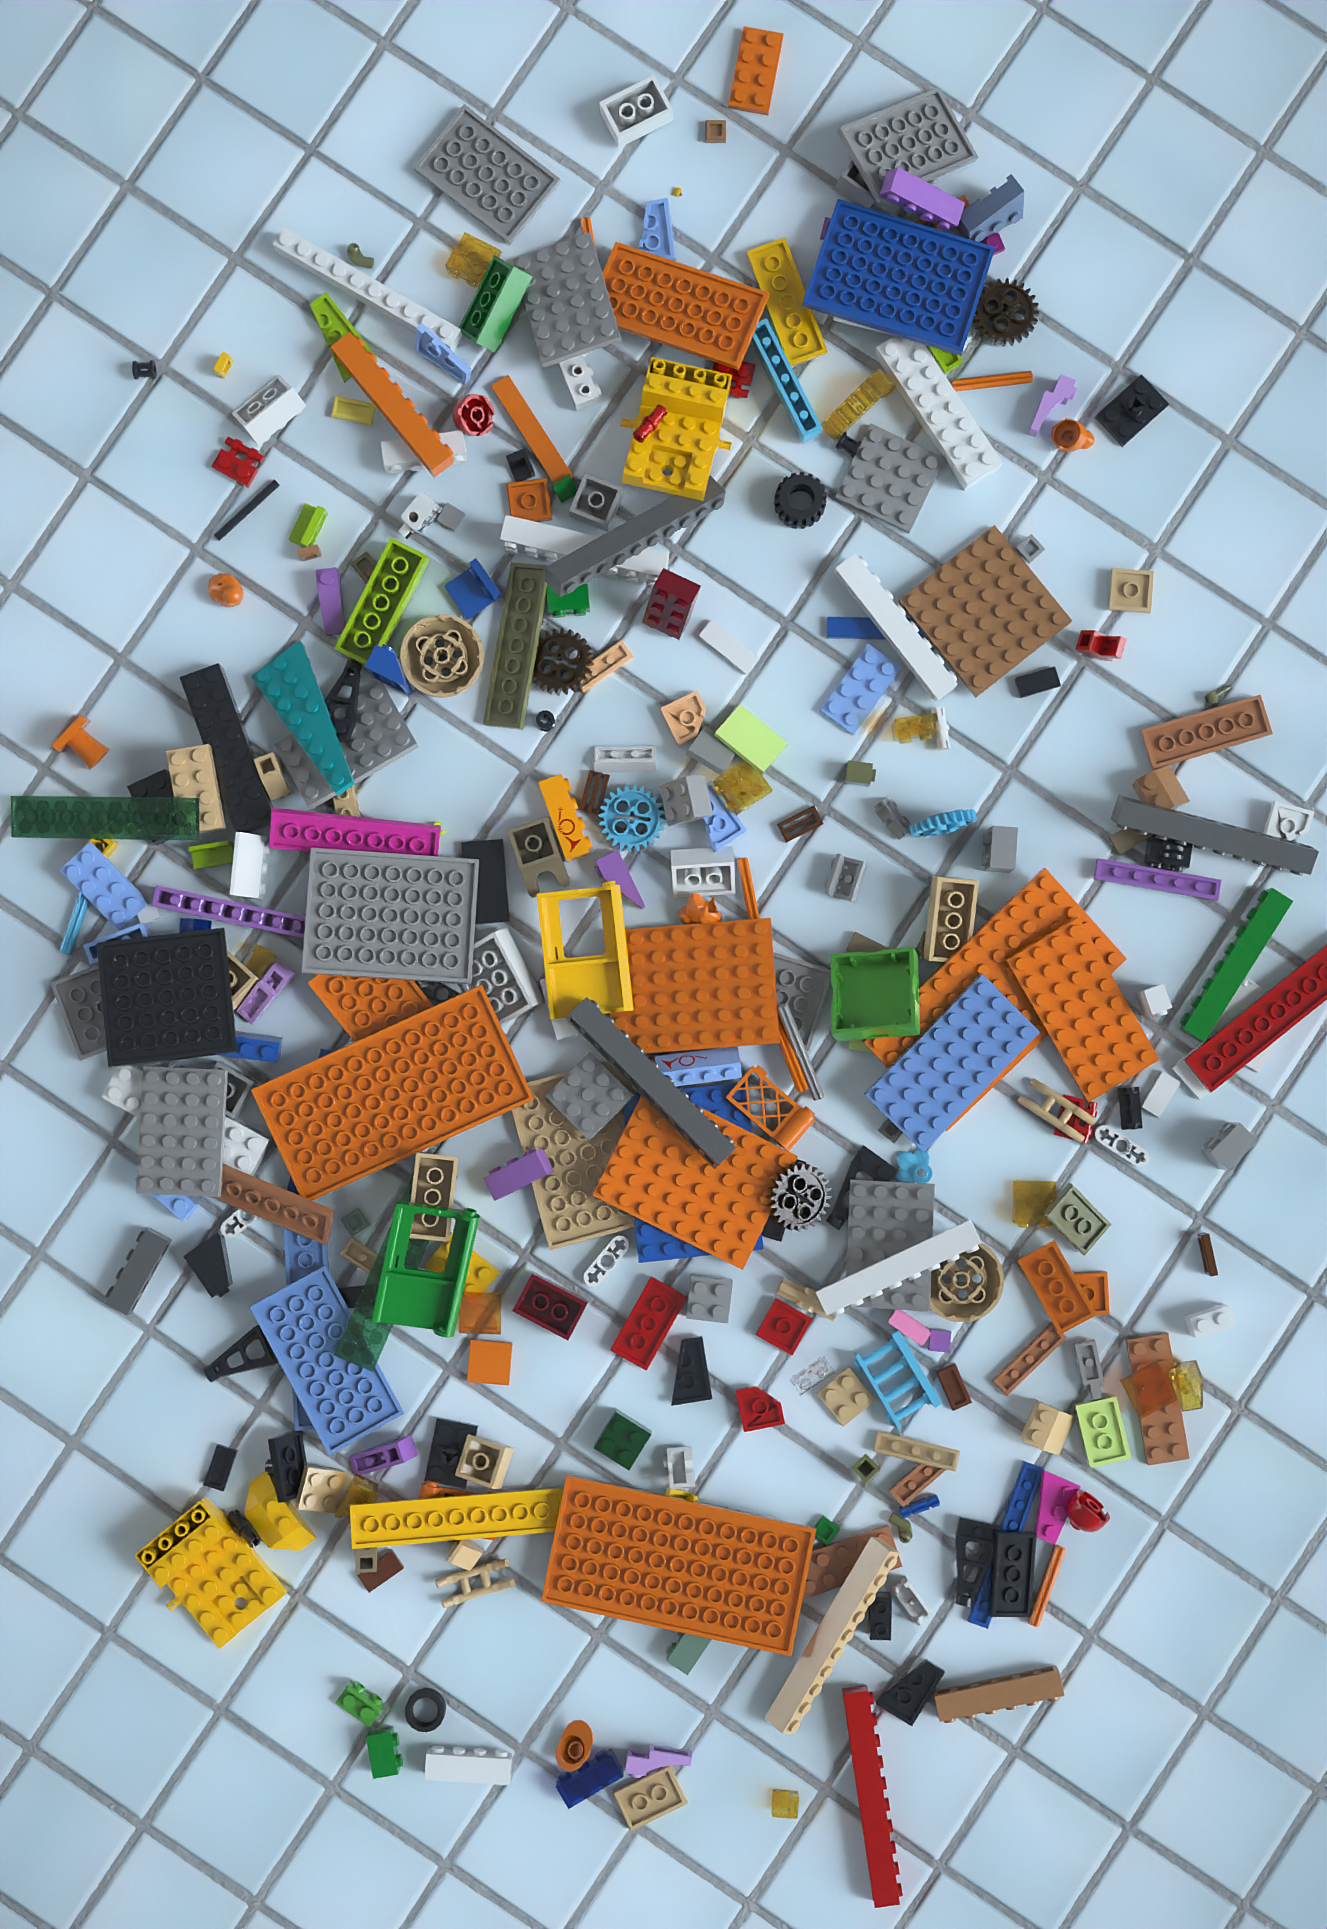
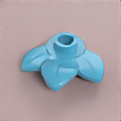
M917 1148L914 1154L910 1152L897 1153V1163L901 1169L893 1176L896 1181L927 1183L931 1180L933 1172L929 1166L930 1157L926 1150L922 1152ZM921 1169L925 1170L923 1177L918 1175V1171Z

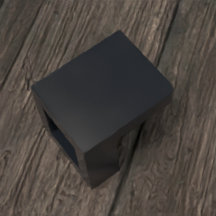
M525 448L506 456L516 482L525 481L535 476Z

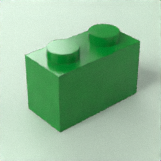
M588 583L577 587L573 592L561 597L550 586L546 587L548 613L553 615L554 618L565 617V614L574 613V616H584L586 612H590Z
M393 1726L369 1730L366 1735L373 1779L398 1775L400 1767H403L402 1754H398L397 1746H399L398 1732L394 1733Z

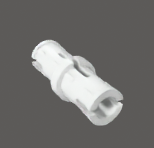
M945 708L931 709L934 722L932 729L937 741V750L950 749L949 725L946 723Z

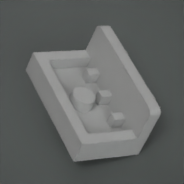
M837 853L836 858L831 863L830 877L825 882V893L831 897L854 903L866 863Z

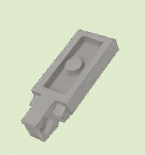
M1095 1339L1073 1343L1084 1389H1089L1091 1399L1102 1398L1099 1387L1104 1386V1377Z

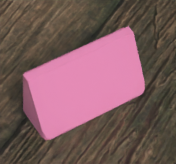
M893 1309L888 1323L919 1345H924L931 1335L930 1330L904 1311Z

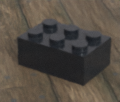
M163 769L127 786L152 843L160 845L181 835L172 782L168 770Z

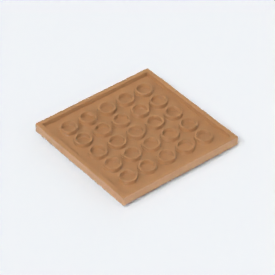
M995 525L898 601L975 698L1072 622V619Z

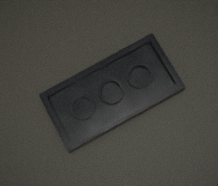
M503 839L461 842L462 858L479 859L475 925L510 922Z
M995 1531L988 1613L990 1617H1031L1037 1541L1036 1532Z

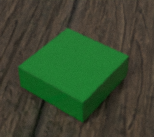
M569 474L551 484L561 503L575 496L578 490Z
M824 1515L821 1516L814 1526L816 1528L815 1537L827 1546L840 1530V1527Z

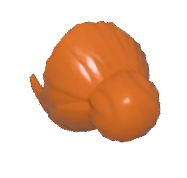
M1065 418V420H1061L1052 427L1051 436L1053 444L1056 445L1058 450L1063 452H1074L1080 448L1088 449L1095 442V437L1092 433L1086 430L1084 425L1078 421Z
M218 573L209 579L207 589L210 598L215 603L229 608L238 606L243 600V588L233 575Z
M692 893L686 906L682 907L678 912V917L684 924H691L693 922L703 925L719 922L722 916L720 911H717L714 898H711L708 902L697 893Z

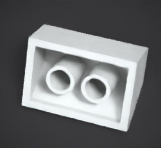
M277 375L232 412V415L252 439L260 445L268 441L274 432L285 427L291 418L298 416L306 405L293 387L280 375Z
M236 832L230 895L237 898L262 900L263 895H266L267 884L264 883V876L268 874L269 870L266 856L270 854L271 850L267 837Z
M733 846L722 847L716 852H713L712 847L670 850L673 898L690 897L692 893H697L701 896L736 894Z

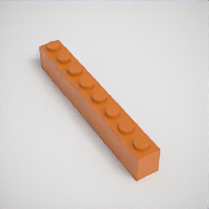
M349 332L330 346L335 358L434 478L454 463L452 458L454 453L447 444L443 445L439 439L441 437L434 428L430 429L426 425L428 421L422 413L417 414L414 410L415 405L408 397L406 399L401 394L403 391L396 382L392 383L389 380V373L384 367L380 368L376 364L378 362L372 352H366L363 348L365 345L358 336L354 337Z

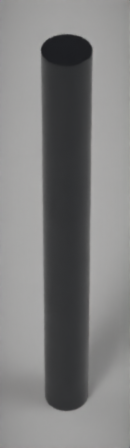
M274 479L218 530L214 536L219 541L280 486Z

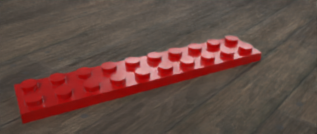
M1327 944L1184 1059L1209 1093L1216 1090L1327 1000Z

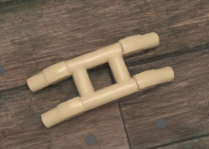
M1035 1078L1031 1079L1029 1085L1048 1096L1040 1107L1022 1095L1019 1097L1018 1103L1081 1143L1085 1137L1067 1125V1121L1072 1114H1075L1093 1126L1096 1119ZM1054 1102L1066 1108L1059 1119L1048 1112Z
M508 1559L490 1561L473 1567L471 1571L463 1570L435 1580L437 1588L460 1581L463 1593L442 1600V1607L445 1609L476 1597L515 1587L514 1579L501 1580L491 1584L488 1572L508 1567ZM480 1574L483 1587L471 1590L468 1578Z

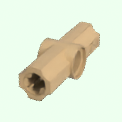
M783 1277L776 1294L796 1303L795 1305L806 1311L815 1312L834 1321L836 1316L833 1317L832 1313L826 1315L816 1290L805 1285L803 1287Z

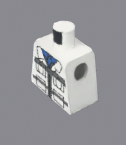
M420 492L401 515V519L405 523L398 532L406 539L414 531L422 534L437 519L443 508L430 496Z

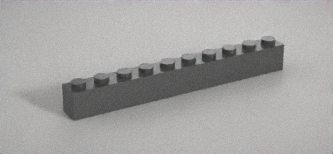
M710 475L703 501L678 495L668 498L546 566L544 581L559 597L567 593L569 594L577 587L589 583L598 575L605 574L614 566L623 564L630 557L639 555L644 549L655 546L660 540L671 537L676 531L688 527L698 519L704 518L713 510L720 509L724 504L726 491Z
M1118 795L1110 818L1116 823V827L1128 830V827L1136 829L1135 832L1147 835L1149 832L1162 840H1167V838L1175 839L1174 842L1181 845L1191 843L1200 850H1206V848L1214 849L1213 852L1219 855L1233 854L1232 857L1238 860L1252 859V862L1257 865L1271 864V867L1276 870L1290 869L1291 873L1302 876L1303 873L1311 875L1319 853L1317 849L1309 845Z
M586 997L568 1014L566 1020L714 1170L736 1149L733 1140L727 1135L724 1136L719 1131L718 1125L712 1120L709 1121L704 1116V1111L698 1105L694 1106L689 1101V1096L674 1085L671 1077L664 1075L659 1070V1066L655 1061L649 1060L644 1055L645 1053L640 1046L634 1045L629 1040L630 1037L624 1030H619L614 1025L615 1022L609 1015H604L600 1011L599 1005L594 1000L590 1001Z

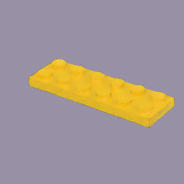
M784 237L748 250L746 254L760 290L769 292V298L765 306L780 346L791 367L827 354L828 351L813 311L802 307L806 292L786 238Z

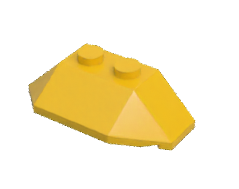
M265 1471L250 1482L244 1515L268 1548L300 1551L317 1537L290 1500L278 1503L274 1477L267 1475L268 1472Z

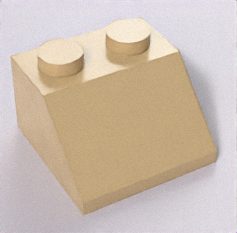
M1036 1399L1020 1439L1041 1450L1059 1455L1075 1416Z
M468 1434L455 1476L491 1489H501L514 1448Z

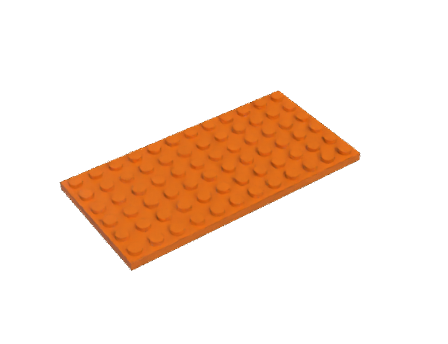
M1046 868L1041 869L973 934L969 941H966L949 957L950 959L947 962H944L919 986L920 1035L980 974H983L1040 1032L945 1131H948L1048 1035L1005 959L1076 916L1080 918L1111 974L1127 959ZM920 1035L864 1039L862 1042L889 1068Z
M483 985L477 986L251 1089L300 1196L311 1201L535 1099Z
M567 1474L541 1602L791 1656L816 1528Z

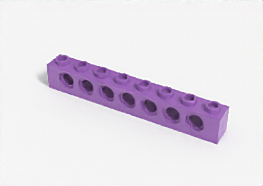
M156 885L152 902L154 907L304 939L306 917Z

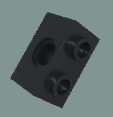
M877 1592L874 1602L868 1606V1636L870 1640L891 1641L892 1596L890 1592Z

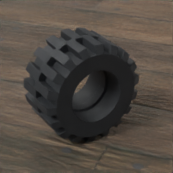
M800 472L799 475L792 473L791 477L788 478L786 476L783 478V482L779 483L775 493L774 505L780 521L783 519L785 525L791 524L792 528L796 529L797 526H800L801 529H805L807 525L809 527L813 526L814 522H818L821 515H823L827 502V493L824 491V485L820 484L818 478H812V474L809 473L806 476L804 472ZM796 491L806 492L812 498V506L806 510H796L788 502L789 495Z

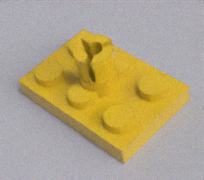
M453 1233L450 1234L449 1242H443L425 1266L431 1271L443 1272L445 1270ZM472 1250L463 1297L472 1305L476 1303L500 1273L498 1269L474 1250Z

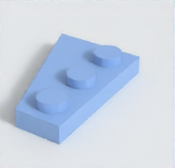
M668 198L647 201L639 250L676 261Z
M421 323L417 328L415 351L465 385L470 380L471 368Z
M710 780L706 784L713 815L702 820L713 852H716L744 834L747 830L712 780Z

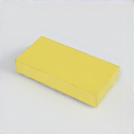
M335 396L331 417L372 426L376 406L373 403Z

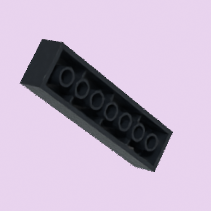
M217 663L179 677L203 745L209 744L212 748L218 787L234 832L249 833L271 825V811L274 807L253 760L256 757L224 668Z

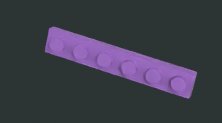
M1100 858L1096 860L1093 878L1094 880L1214 901L1219 899L1222 881L1220 879Z

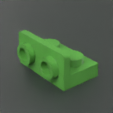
M350 1680L335 1703L370 1728L385 1704L381 1697L367 1692L363 1684Z

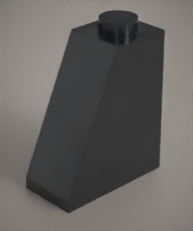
M219 1231L183 1256L212 1298L217 1295L221 1298L230 1291L228 1287L233 1284L225 1237Z

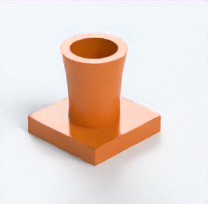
M80 715L51 746L59 752H63L69 746L91 770L110 749L84 730L91 721L86 716Z

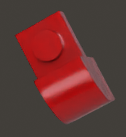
M1081 630L1075 650L1100 660L1113 661V659H1121L1127 639L1122 636H1106L1096 630Z

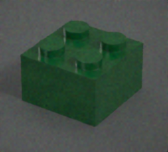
M616 1408L594 1443L593 1448L627 1470H630L652 1435V1430Z

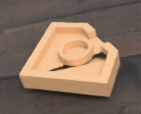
M698 690L660 708L678 746L697 738L706 707Z

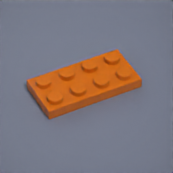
M743 27L728 108L769 115L784 33Z
M1055 1240L1017 1260L1059 1335L1097 1315Z

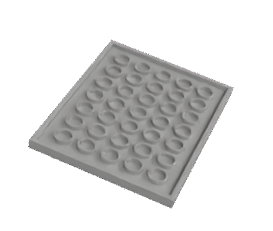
M311 848L302 973L471 984L479 859Z

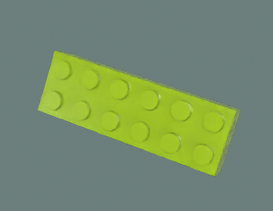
M390 537L334 648L338 653L365 666L375 645L382 647L384 644L388 646L430 562L429 557Z

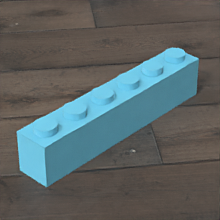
M766 318L758 322L751 339V344L802 444L820 436L822 426Z

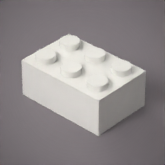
M655 75L599 102L600 113L618 148L673 121V109Z

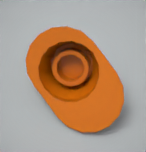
M574 1720L569 1723L558 1743L556 1760L558 1765L566 1771L579 1769L590 1756L593 1733L586 1722Z

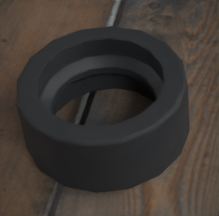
M422 1688L415 1691L405 1706L407 1723L418 1732L427 1733L435 1730L441 1725L446 1713L444 1698L439 1692L431 1688ZM421 1698L432 1699L438 1707L436 1718L427 1723L417 1720L413 1713L415 1702Z

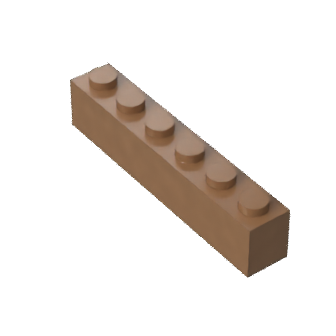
M1056 1665L933 1691L938 1719L944 1723H952L956 1721V1718L961 1717L971 1719L980 1713L994 1714L997 1710L1004 1708L1006 1710H1014L1018 1708V1705L1023 1704L1033 1706L1042 1700L1049 1702L1057 1701L1060 1699L1059 1697L1065 1696L1060 1672Z

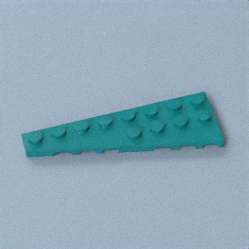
M299 640L251 677L330 787L339 796L353 786L355 782L342 752L343 749L338 741L336 730L331 722L329 711L316 681V676L313 673L305 646Z

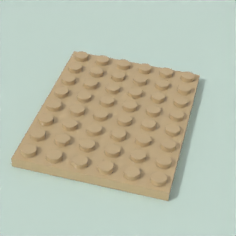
M608 1061L601 1062L632 1094H637L634 1087ZM570 1071L528 1082L535 1099L512 1109L523 1153L533 1148L536 1151L543 1149L554 1172L531 1183L549 1250L635 1227L633 1215L592 1195L625 1129L623 1108L589 1141L546 1097Z

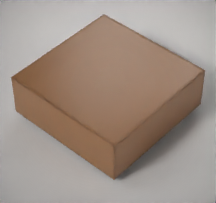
M706 120V143H726V120Z
M317 544L297 549L302 561L322 556Z

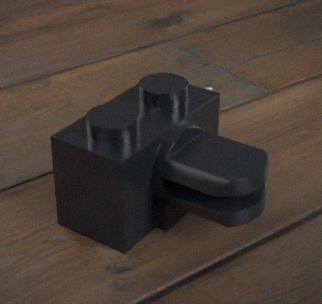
M1150 837L1147 839L1144 863L1150 864L1149 867L1162 869V866L1170 867V871L1183 872V869L1185 870L1190 867L1193 844L1181 845L1174 842L1173 839L1162 840L1157 837Z

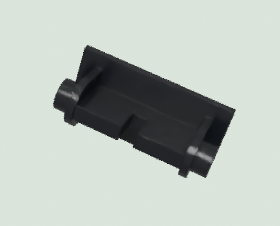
M1139 1087L1118 1088L1121 1129L1134 1130L1143 1128Z

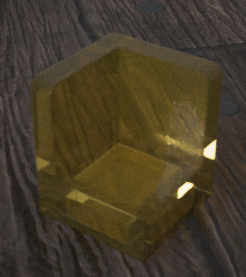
M256 944L252 950L254 954L248 961L247 967L255 971L259 976L264 977L277 956L263 946Z
M773 1789L772 1817L798 1819V1791Z

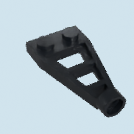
M347 660L341 676L325 698L329 712L335 704L346 705V716L344 719L330 717L336 730L338 741L345 743L350 742L356 725L360 672L363 667L361 663L355 660ZM343 686L352 687L349 699L338 697Z
M863 1145L851 1161L832 1212L825 1221L837 1230H840L848 1219L849 1208L845 1207L842 1201L850 1190V1179H855L859 1171H864L874 1181H890L898 1169ZM839 1215L841 1217V1220H838L834 1216Z
M257 1325L214 1362L204 1367V1373L212 1383L221 1377L273 1366L279 1363L261 1327ZM258 1339L261 1342L265 1355L262 1358L249 1359L246 1348L254 1340ZM236 1352H240L244 1363L230 1368L227 1361L228 1358Z
M959 1516L955 1534L958 1590L956 1604L972 1607L973 1599L993 1558L995 1531H1001V1525ZM968 1542L984 1545L985 1550L978 1561L969 1560L966 1557V1544ZM965 1565L978 1568L973 1582L965 1581L963 1578Z

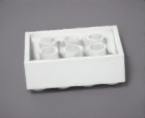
M507 928L495 931L474 944L471 984H462L466 992L483 985L501 1025L545 1002Z

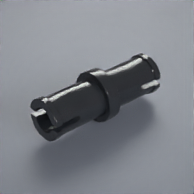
M239 1510L231 1511L227 1519L236 1528V1533L244 1538L250 1548H253V1545L256 1547L260 1543L261 1538L252 1529L250 1521L245 1520Z

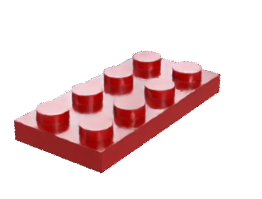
M651 1276L610 1351L647 1371L688 1296Z

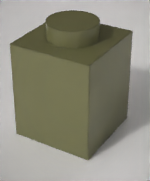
M848 760L844 783L869 787L871 782L875 781L876 769H873V763Z
M865 1454L851 1467L849 1474L865 1488L879 1474L881 1468Z

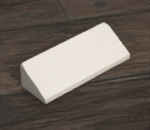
M594 746V771L654 772L656 771V746Z

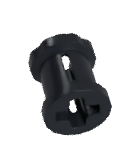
M154 360L141 363L137 361L132 362V372L135 380H138L139 377L156 379L157 370Z
M844 431L835 448L844 450L850 454V457L854 458L862 442L847 436V433Z
M543 710L537 714L536 723L541 731L549 732L555 727V719L550 711ZM548 717L551 722H547V725L544 726L541 720Z

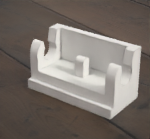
M906 1576L889 1588L914 1624L916 1623L919 1626L922 1624L921 1621L923 1619H930L934 1616Z

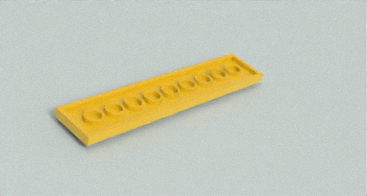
M562 1488L350 1504L352 1549L555 1532L562 1499Z

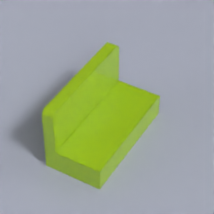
M305 503L289 536V541L304 548L314 545L328 515L326 509L320 506L316 508Z
M229 840L188 847V852L192 854L195 870L233 864L234 845Z

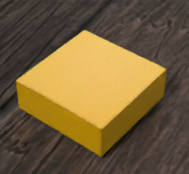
M225 352L221 353L213 368L217 376L225 378L233 363L230 355Z

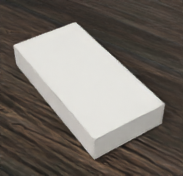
M1161 1071L1143 1101L1141 1108L1160 1118L1181 1082Z

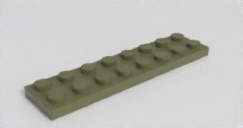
M513 562L510 564L483 725L518 730H523L547 595L546 587L548 584L544 579L545 568L548 565Z

